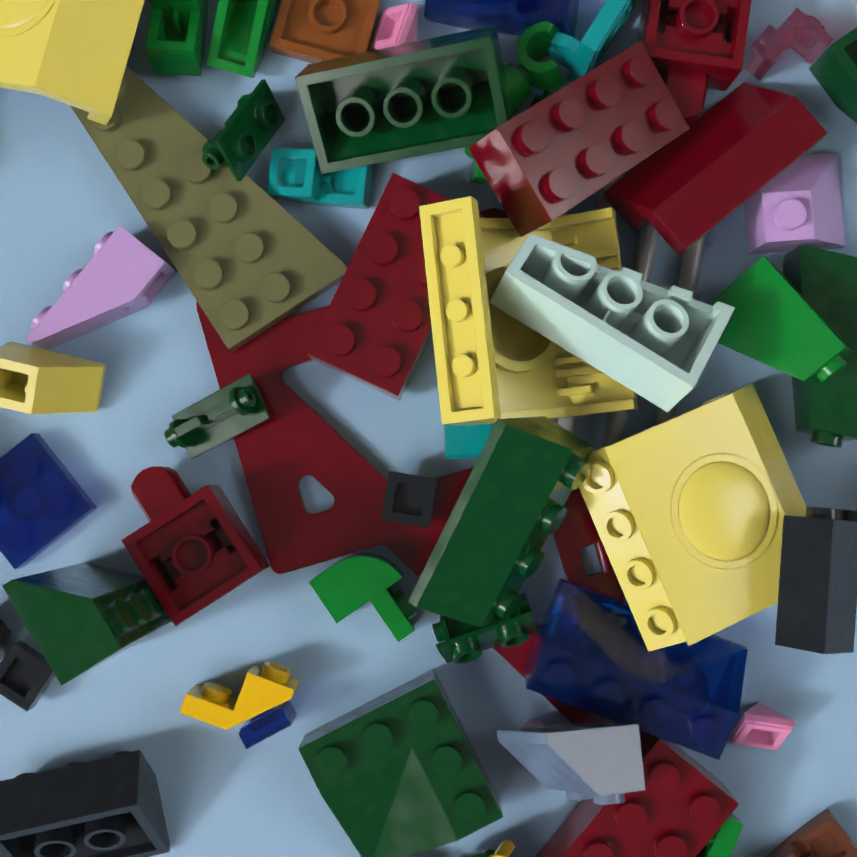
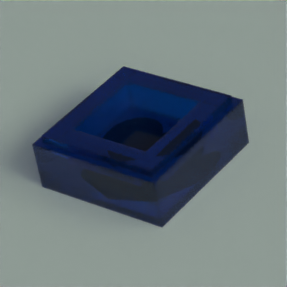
M289 700L246 720L238 733L245 748L248 749L291 726L297 713Z

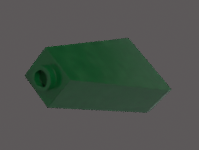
M800 245L785 254L783 261L784 276L852 352L843 358L848 365L824 384L819 379L810 384L792 376L796 431L812 434V443L841 448L842 441L857 440V257Z

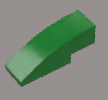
M150 0L152 13L145 48L154 74L201 76L209 0Z
M219 0L206 65L254 78L270 36L280 0Z

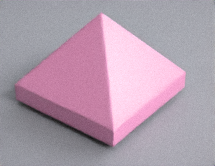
M410 2L383 9L370 51L416 42L418 5Z
M757 702L741 717L730 735V743L778 750L794 729V720Z

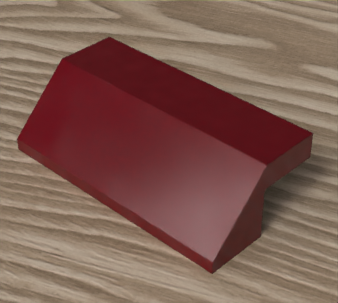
M743 83L690 124L688 131L653 153L606 190L603 196L633 231L649 221L679 256L811 149L828 133L796 96Z

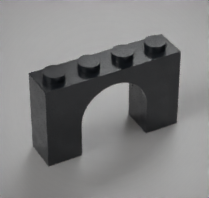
M806 506V517L784 515L775 645L820 654L854 652L857 607V511Z

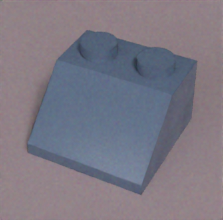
M579 722L497 730L498 741L548 789L566 791L568 800L593 799V803L599 805L620 804L625 802V793L645 791L639 724Z

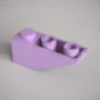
M119 225L114 232L106 233L97 242L94 248L95 255L84 269L74 271L67 278L62 288L64 293L54 305L44 308L36 315L31 324L33 330L25 340L32 345L48 350L148 307L177 271Z

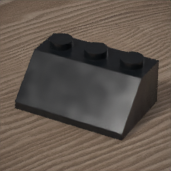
M140 750L132 752L120 751L110 757L87 762H71L61 768L39 773H22L15 778L0 781L1 857H150L170 852V841L156 774Z

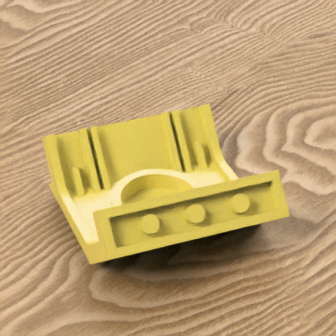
M0 0V88L49 97L87 111V119L107 125L114 111L145 0Z
M472 196L419 206L442 424L469 426L495 424L497 419L545 416L548 419H558L638 409L635 392L489 303L505 271L530 233L596 257L598 265L615 271H621L616 214L612 207L561 216L520 237L510 218H479L478 200Z
M753 383L703 402L702 406L592 451L587 461L591 465L590 471L584 482L579 486V489L648 652L687 642L688 646L778 603L784 515L806 517V505Z

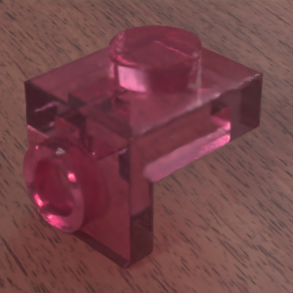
M796 8L778 30L770 24L753 43L750 49L756 55L745 70L760 81L789 47L805 61L812 64L833 41V38L825 32L824 26L818 19L805 15L800 9Z

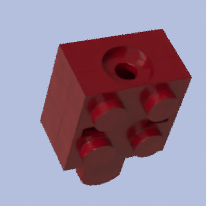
M643 0L637 43L642 41L688 125L693 123L704 109L707 89L726 91L742 71L751 0Z
M151 466L142 470L135 477L131 485L132 494L149 520V523L121 541L175 626L194 616L270 566L219 485H206L191 495L178 473L170 467Z

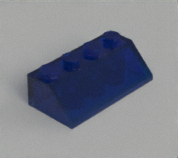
M559 578L525 664L526 689L612 721L639 724V731L719 760L739 716L748 649L741 644L711 635L688 646L687 642L648 652L628 603Z

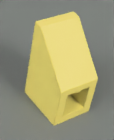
M10 341L0 347V407L27 414L96 412L100 406L106 364Z

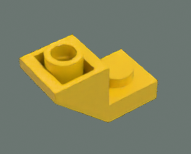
M264 662L262 667L255 664L247 672L238 699L231 697L232 691L220 684L205 682L203 686L196 684L186 693L179 713L227 730L291 700L298 689L300 680L290 677L292 671L282 665Z

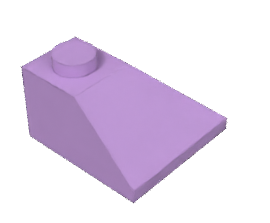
M837 153L802 155L744 202L748 255L790 252L800 245L822 250L845 247Z

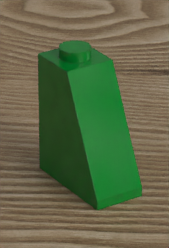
M765 256L761 257L709 303V305L713 306L719 301L735 307L717 343L810 384L817 379L824 384L848 365L843 358L852 350Z

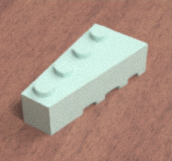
M531 233L505 271L489 301L495 307L667 413L695 387L735 307L719 301L712 306L692 299L693 292L675 285L667 290L641 280L642 273L625 267L621 271H615L598 265L596 257Z

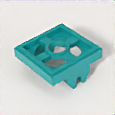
M607 0L581 42L566 34L559 32L555 34L550 43L551 47L548 53L559 64L570 70L567 77L569 82L572 83L598 66L629 17L636 0Z

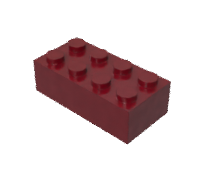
M639 41L500 125L468 148L518 234L522 237L552 222L690 128L642 41Z
M392 173L307 351L308 356L313 361L394 399L401 400L432 334L419 206L451 199ZM479 213V218H483L484 215Z
M647 721L639 731L645 791L625 793V802L620 804L599 805L594 804L593 799L582 800L535 857H696L737 808L739 803L722 781Z

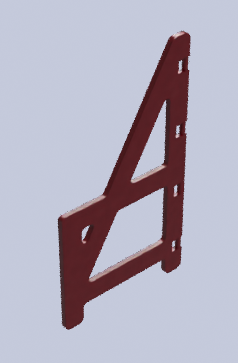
M490 208L479 212L484 215L483 218H508L506 213L498 208ZM197 302V312L219 388L222 389L238 379L252 374L271 416L270 419L234 437L272 570L277 574H284L383 545L389 548L420 578L474 467L435 478L438 481L430 528L381 520L387 479L283 380V374L287 369L313 361L308 356L307 351L329 305L284 318L234 352H231ZM304 476H313L333 495L334 504L331 509L314 514L306 509L299 484ZM578 487L576 490L571 491L564 505L567 509V514L561 526L553 533V538L585 641V652L580 656H572L536 621L539 632L529 635V639L526 642L509 648L499 645L493 647V649L571 723L639 724L640 731L648 721L664 734L617 576ZM594 544L602 573L586 576L578 549ZM637 688L645 717L629 719L622 694L632 692Z

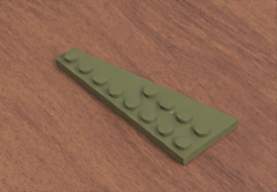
M127 66L112 117L107 125L87 119V111L71 106L224 344L231 352H234L341 282L347 270L345 264L249 176L245 175L242 181H237L229 167H220L217 170L207 167L202 160V148L209 140Z

